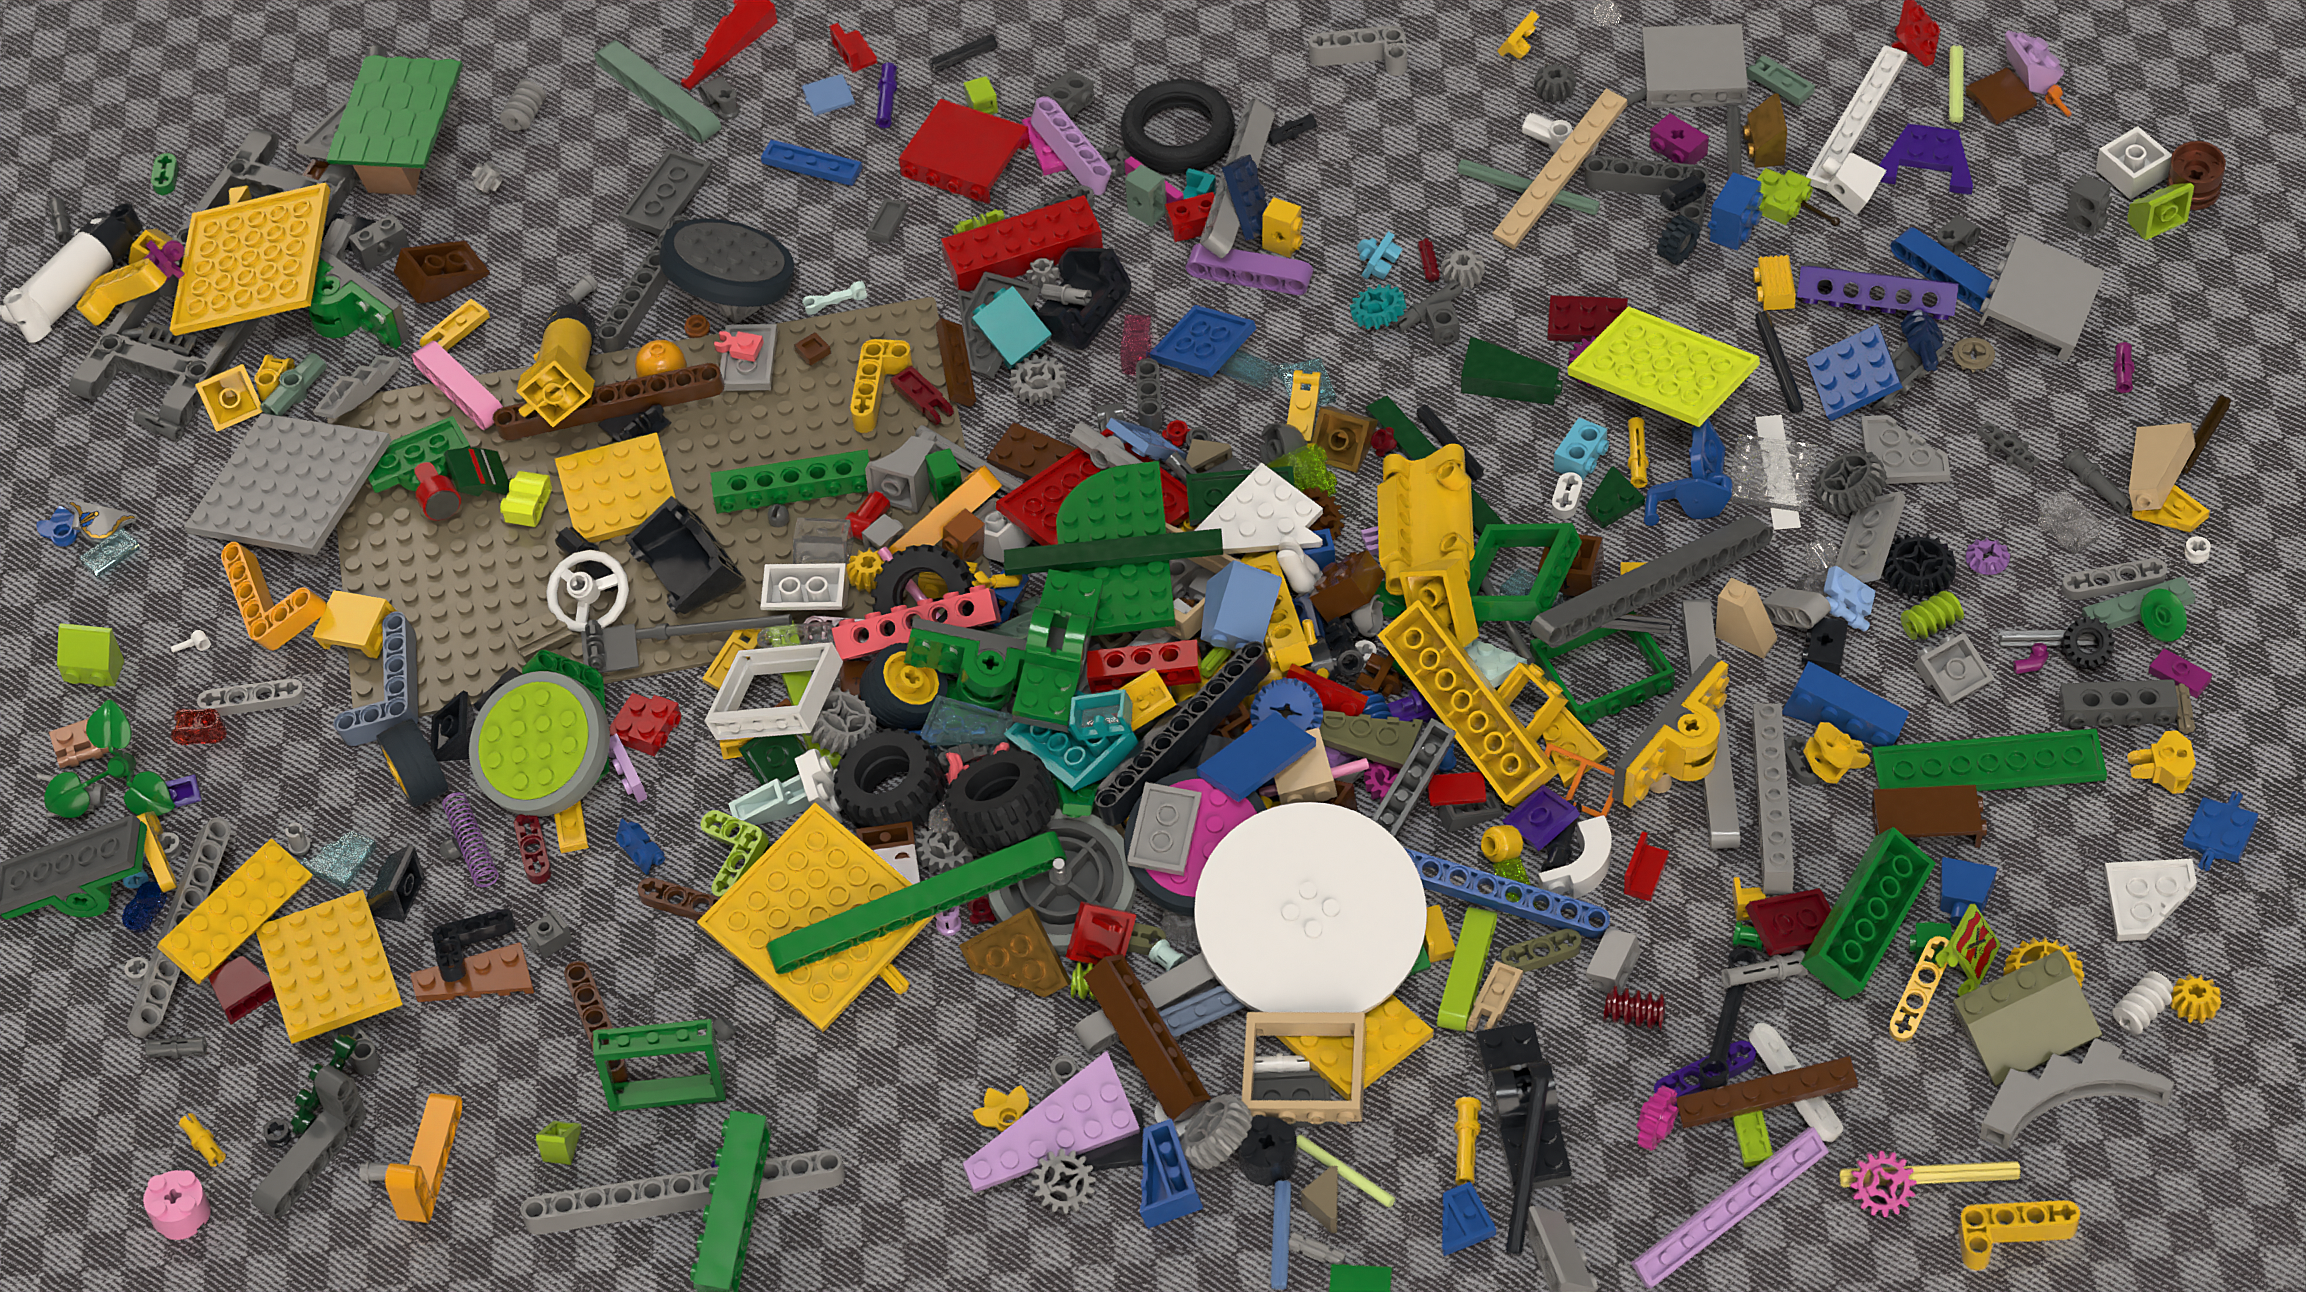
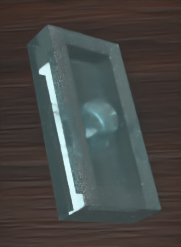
M121 528L79 558L82 565L98 578L135 553L140 547L138 542Z

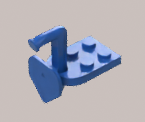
M1708 418L1700 427L1694 425L1691 429L1693 441L1692 447L1689 448L1693 477L1657 484L1649 488L1645 503L1644 523L1646 525L1654 526L1659 522L1660 518L1657 514L1658 501L1677 498L1689 517L1693 519H1706L1720 515L1730 500L1733 489L1732 479L1728 475L1723 474L1725 446Z

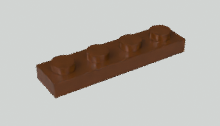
M940 318L935 326L949 400L971 407L976 402V395L963 327L958 323Z

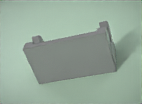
M1609 928L1606 929L1585 972L1587 978L1598 980L1594 981L1592 985L1594 989L1610 993L1613 986H1617L1618 994L1621 995L1641 954L1637 935Z

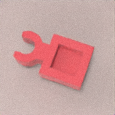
M720 331V341L725 342H715L714 346L715 350L719 353L729 351L732 358L755 362L764 341L760 335L738 331L736 337L726 331Z

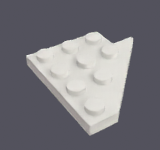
M1261 463L1194 531L1221 528L1223 552L1225 554L1279 550L1281 538L1286 535L1293 537L1302 549L1318 548L1323 545V541L1308 528L1323 514V508Z

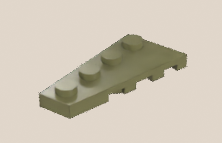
M1323 711V720L1319 730L1324 746L1401 770L1414 749L1423 726V720L1413 719V722L1399 721L1398 717L1377 719L1371 718V715L1359 714L1356 717L1345 716L1344 712Z

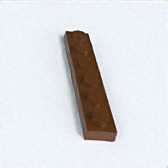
M1847 1056L1677 1097L1676 1103L1683 1129L1856 1088L1858 1087V1081L1851 1057Z

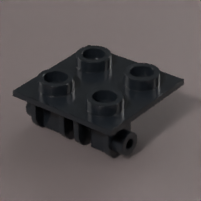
M657 404L656 406H650V409L645 412L605 419L598 424V427L617 442L656 432L658 434L669 426L671 421L662 415L664 409L660 404Z

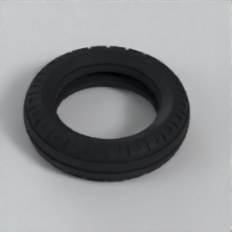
M1170 79V81L1164 80L1145 87L1128 102L1121 118L1120 130L1125 148L1141 164L1160 173L1185 174L1189 168L1197 171L1199 169L1202 170L1215 163L1225 154L1234 136L1235 119L1230 104L1215 88L1195 80ZM1176 107L1198 110L1205 114L1212 122L1211 129L1204 137L1193 143L1178 146L1165 145L1150 139L1145 134L1143 128L1147 120L1154 114Z

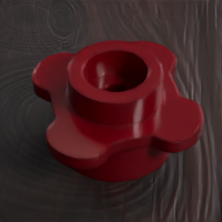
M1387 427L1385 430H1377L1371 438V445L1376 449L1378 457H1383L1386 452L1395 449L1397 441L1393 436L1394 429L1391 427Z
M981 896L968 903L967 908L971 911V916L969 917L971 924L978 925L980 922L988 921L992 923L996 921L987 897Z

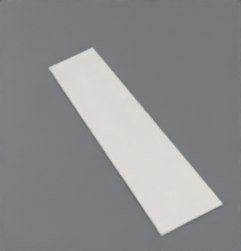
M1782 415L1755 417L1774 530L1801 528Z

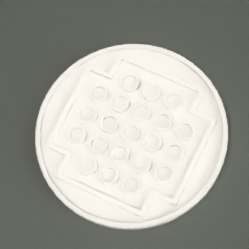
M1303 802L1281 805L1260 812L1240 823L1224 837L1214 849L1203 868L1196 891L1194 915L1198 943L1210 970L1232 996L1256 1012L1366 1013L1390 997L1411 972L1423 944L1427 911L1424 889L1418 871L1408 853L1393 835L1381 825L1356 811L1327 803Z

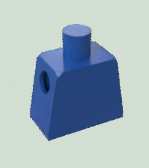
M1946 857L1942 858L1940 870V910L1951 914L1950 922L1953 925H1959L1970 904H1975L1980 913L1983 914L1995 885L1997 867Z

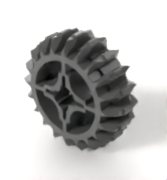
M1854 449L1849 454L1844 451L1842 456H1835L1832 462H1826V468L1820 469V475L1815 478L1816 484L1814 488L1819 502L1829 512L1833 511L1837 515L1843 512L1848 515L1852 510L1857 513L1859 508H1867L1868 503L1876 502L1875 497L1882 495L1881 489L1887 486L1885 482L1887 476L1883 463L1872 452L1867 453L1865 449L1859 452Z

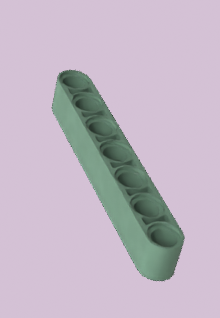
M613 40L594 54L596 62L605 72L698 143H703L721 130L718 118L711 111L617 40Z

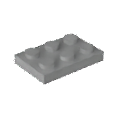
M777 324L726 325L725 331L730 333L731 336L736 337L738 331L760 335L763 337L764 343L755 362L732 358L729 351L722 353L720 371L725 383L723 391L771 390L778 335Z
M1145 782L1127 865L1184 876L1202 793Z

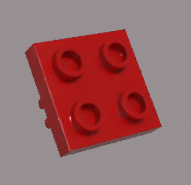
M1905 0L1899 25L1895 27L1896 36L1899 39L1892 43L1891 47L1907 52V55L1913 53L1925 67L1934 64L1941 29L1915 0Z
M1080 902L1066 957L1070 960L1092 963L1094 965L1107 956L1123 954L1125 958L1136 914Z

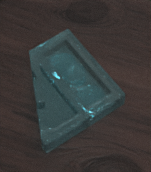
M350 831L340 837L337 842L330 843L321 848L322 853L309 861L307 858H304L300 861V864L311 874L347 888L377 846L375 840Z

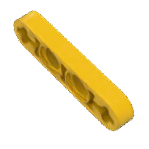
M1938 936L1929 940L1889 1025V1033L1896 1041L1906 1042L1912 1039L1944 973L1947 962L1941 968H1938L1937 962L1936 965L1931 963L1934 955V950L1931 947L1937 948L1938 945H1942L1945 948L1949 940L1944 937ZM1924 969L1931 970L1935 975V980L1932 983H1923L1920 981L1918 973ZM1918 995L1923 1000L1922 1007L1919 1009L1910 1008L1906 1002L1907 997ZM1905 1014L1911 1016L1907 1024V1028L1910 1031L1905 1030L1901 1034L1897 1032L1898 1026L1895 1023L1901 1024Z

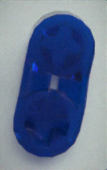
M155 882L143 883L139 887L135 898L124 909L122 915L124 926L136 933L146 931L150 927L154 916L163 909L167 898L166 892L164 893Z

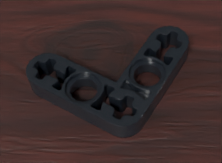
M499 909L446 923L435 928L432 932V938L442 980L454 982L465 976L466 966L462 946L502 936L513 931L516 924L512 912L508 909Z

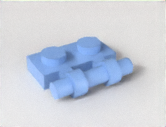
M1838 566L1829 568L1823 591L1831 596L1826 597L1831 606L1829 613L1835 617H1842L1854 629L1859 628L1863 632L1866 631L1870 623L1864 619V616L1871 614L1876 591Z

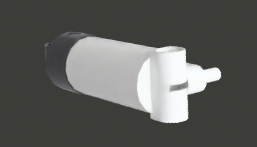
M129 203L121 204L115 207L110 214L104 212L97 213L81 229H76L75 237L19 289H12L3 300L5 305H0V315L4 321L17 324L29 343L43 339L52 330L50 326L84 295L96 278L112 270L130 253L131 245L134 243L132 237L143 229V224L132 205Z

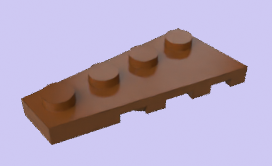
M521 942L464 958L466 974L463 978L454 982L442 980L438 966L410 973L417 1002L454 1000L456 996L468 995L470 998H480L482 994L498 993V996L510 995V992L524 991V994L534 993Z

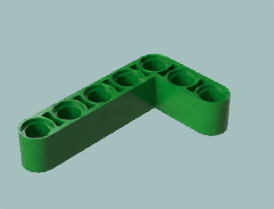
M539 650L522 667V674L548 671L577 680L595 695L606 714L604 681L597 669L547 650ZM609 753L603 771L594 786L609 772Z

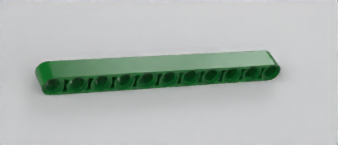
M1056 832L1043 833L776 938L766 945V950L777 974H785L1053 868L1055 859L1060 858L1065 862L1067 856Z

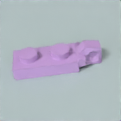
M616 733L610 737L609 757L615 758L611 761L618 775L624 773L626 777L621 781L627 794L633 793L639 803L647 799V794Z

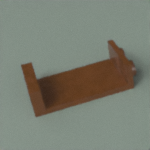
M1976 785L1873 789L1871 810L1875 836L1892 827L1906 838L1973 835L1975 848H1981L1982 836H1987L1986 819H1981L1980 813H1983L1982 796H1977Z

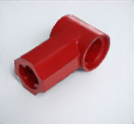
M875 491L870 493L856 513L852 511L846 516L842 527L843 533L863 541L862 532L888 511L891 506L890 500L881 492Z

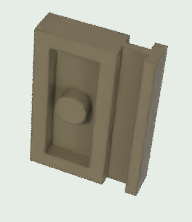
M550 610L507 630L510 640L519 654L522 655L525 663L539 650L552 651L574 640L573 633L568 629L567 624L557 619L556 615L551 613Z

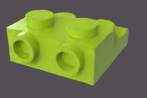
M1765 168L1756 179L1761 181V193H1763V200L1759 207V210L1762 211V216L1783 225H1787L1792 217L1795 218L1798 215L1801 207L1800 203L1803 200L1808 201L1813 192L1810 178L1790 170L1785 175Z

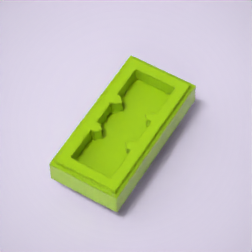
M1762 1110L1731 1117L1744 1168L1759 1166L1773 1155Z

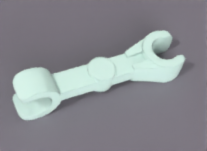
M857 281L851 285L850 289L832 292L827 296H806L803 299L806 313L813 315L827 305L838 304L843 300L850 298L863 300L867 297L864 283Z

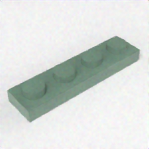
M2182 576L2084 607L2082 616L2084 618L2090 616V619L2099 618L2101 623L2106 622L2108 624L2106 626L2108 629H2114L2142 620L2140 614L2142 599L2153 589L2161 588L2172 592L2179 598L2183 606L2193 604L2196 596Z

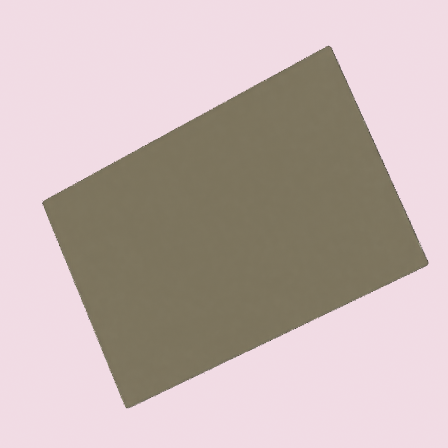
M934 297L776 323L778 335L771 390L723 391L720 395L663 407L664 413L662 415L670 420L671 424L657 435L675 497L703 520L746 580L738 588L687 614H682L681 612L676 614L666 603L669 600L667 598L669 591L651 566L644 560L637 561L630 554L629 550L631 547L625 539L631 533L595 542L600 552H605L619 561L627 574L629 586L625 608L618 618L605 628L635 624L636 631V629L655 627L656 624L668 623L671 626L791 614L801 645L813 643H810L805 638L803 625L806 619L811 616L865 619L864 615L873 613L872 605L875 604V598L871 597V592L869 594L866 589L859 592L856 586H851L850 583L848 602L841 610H761L760 607L765 564L846 563L847 567L850 556H857L858 550L863 553L867 552L864 549L863 541L844 534L842 527L846 516L852 511L856 513L868 497V491L782 504L787 508L790 520L783 527H773L768 520V510L771 506L717 514L710 473L868 449L871 462L885 457L900 448L911 436H915V432L920 425L930 428L966 450L957 403L949 400L935 326L939 320V315ZM816 332L830 346L831 354L809 366L795 351L794 344ZM719 333L701 338L672 341L682 350L687 367L714 363L720 368L722 353L717 352L714 346L715 342H724L720 341ZM871 339L902 340L910 345L913 368L943 394V397L953 407L954 414L947 417L938 405L934 406L933 408L938 412L942 421L938 425H934L928 420L925 413L922 414L891 385L890 379L895 375L886 374L876 427L868 433L856 431L853 427L850 406L862 345ZM642 347L589 356L585 371L595 380L594 387L637 378L635 360L637 353ZM531 366L473 376L503 407L527 402L516 390L521 374ZM433 383L374 393L353 410L335 419L327 417L328 424L389 433L393 441L453 416L471 448H483L499 452L509 482L512 478H515L519 471L550 476L552 484L551 495L536 527L505 522L504 515L500 511L502 499L506 498L507 495L484 490L477 497L458 492L461 497V504L457 512L445 520L436 521L425 516L416 500V491L405 489L399 483L375 493L367 479L337 523L342 592L386 599L398 612H402L415 630L418 717L437 713L463 690L468 692L472 707H475L473 704L480 699L481 695L488 691L511 667L522 673V667L526 663L510 640L507 630L549 611L546 590L550 575L558 564L568 557L556 545L555 539L561 530L566 527H573L555 458L617 443L614 438L598 427V424L602 421L515 440H503L499 436L495 424L486 430L480 429ZM958 464L963 481L971 472ZM449 470L447 477H448V478L453 482V484H454L453 478H452L451 473H450V470ZM929 491L918 513L890 506L885 514L893 520H898L903 525L905 534L933 510L937 504L931 491ZM976 508V509L972 512V514H974L976 511H978V508ZM943 538L934 546L942 548ZM982 554L974 563H978L979 571H983L988 578H991L988 558ZM577 564L569 569L573 573L580 572ZM918 573V574H916L914 577H912L911 579H912V580L915 582V584L919 587V585H918L919 573ZM561 578L557 590L558 604L565 615L576 621L578 601L568 593L567 581ZM905 588L903 592V605H907V609L916 607L917 602ZM618 589L613 592L600 591L598 599L590 604L588 621L598 620L609 612L616 601ZM935 598L933 602L943 600V598ZM945 608L938 611L940 615L945 611ZM915 615L912 617V619H914V617L921 619L919 615ZM813 624L808 629V633L811 636H819L823 632V627L819 624ZM867 629L862 633L863 638L869 637ZM571 631L574 637L573 641L550 651L584 664L581 632ZM733 631L671 636L667 640L636 638L639 668L600 674L603 677L604 684L708 666L713 663ZM767 635L764 642L757 649L771 648ZM744 636L741 640L748 644L750 638ZM347 647L353 709L384 701L383 647L377 659L368 657L361 649Z

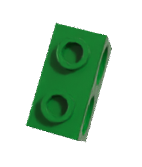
M950 448L925 456L929 487L937 505L962 484L961 471Z

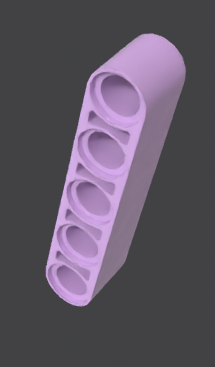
M1049 97L1038 98L1031 117L1032 126L1082 186L1092 188L1094 195L1103 194L1106 191L1111 175L1110 166L1053 99Z

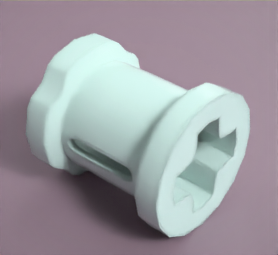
M1165 939L1158 941L1149 953L1150 960L1154 963L1158 962L1166 969V972L1187 961V957L1183 953L1178 954L1173 950Z

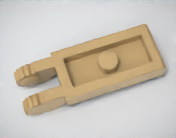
M1498 961L1495 962L1474 1003V1010L1468 1020L1467 1030L1475 1031L1481 1015L1489 1017L1484 1030L1497 1027L1498 1020L1501 1021L1523 977V970Z

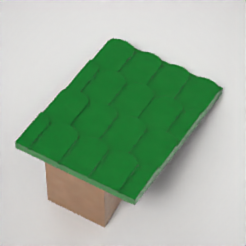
M379 55L366 56L358 78L355 80L338 130L334 134L326 159L328 164L353 165L368 193L416 195L420 170L427 167L463 68L462 61L454 59L432 60L430 58L409 59L402 56L393 58Z

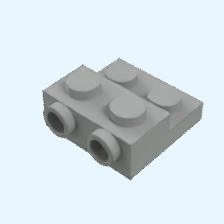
M1965 632L1956 637L1954 634L1948 635L1939 642L1940 646L1935 649L1931 646L1925 648L1917 654L1919 659L1913 664L1927 686H1934L1947 707L1995 679Z

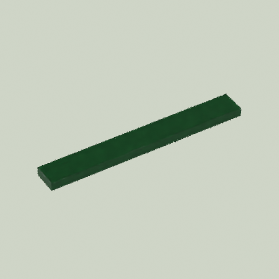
M1388 395L1366 406L1367 415L1378 420L1377 425L1380 429L1385 430L1387 427L1394 429L1393 436L1397 441L1396 446L1410 461L1426 458L1438 451ZM1471 487L1473 531L1480 537L1487 524L1505 523Z
M1222 529L1005 549V576L1048 572L1049 569L1063 571L1224 555Z

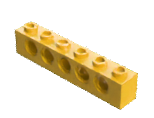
M1273 551L1245 561L1244 563L1249 566L1282 577L1264 638L1272 663L1278 662L1281 672L1289 670L1292 664L1302 666L1313 662L1281 566L1277 561L1276 552Z

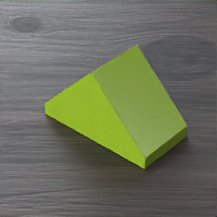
M552 1121L537 1133L536 1142L543 1162L571 1165L581 1132V1124Z

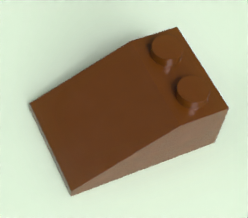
M466 240L401 248L393 271L418 304L440 301L489 276L490 273Z

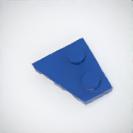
M1471 1182L1443 1192V1256L1497 1235V1229Z

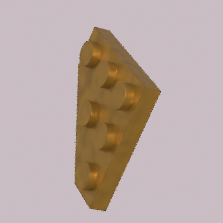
M1033 906L959 945L971 971L981 975H989L997 978L998 981L1017 988L1021 987L1030 990L1036 995L1047 997L1071 984V980Z

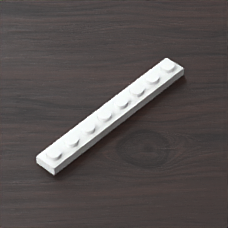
M1883 46L1806 175L1807 178L1811 179V186L1827 191L1826 186L1832 175L1821 169L1822 164L1829 155L1841 163L1849 153H1852L1906 62L1907 52Z

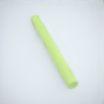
M1299 1135L1297 1137V1146L1327 1167L1338 1166L1339 1175L1388 1208L1393 1205L1395 1197L1304 1136Z

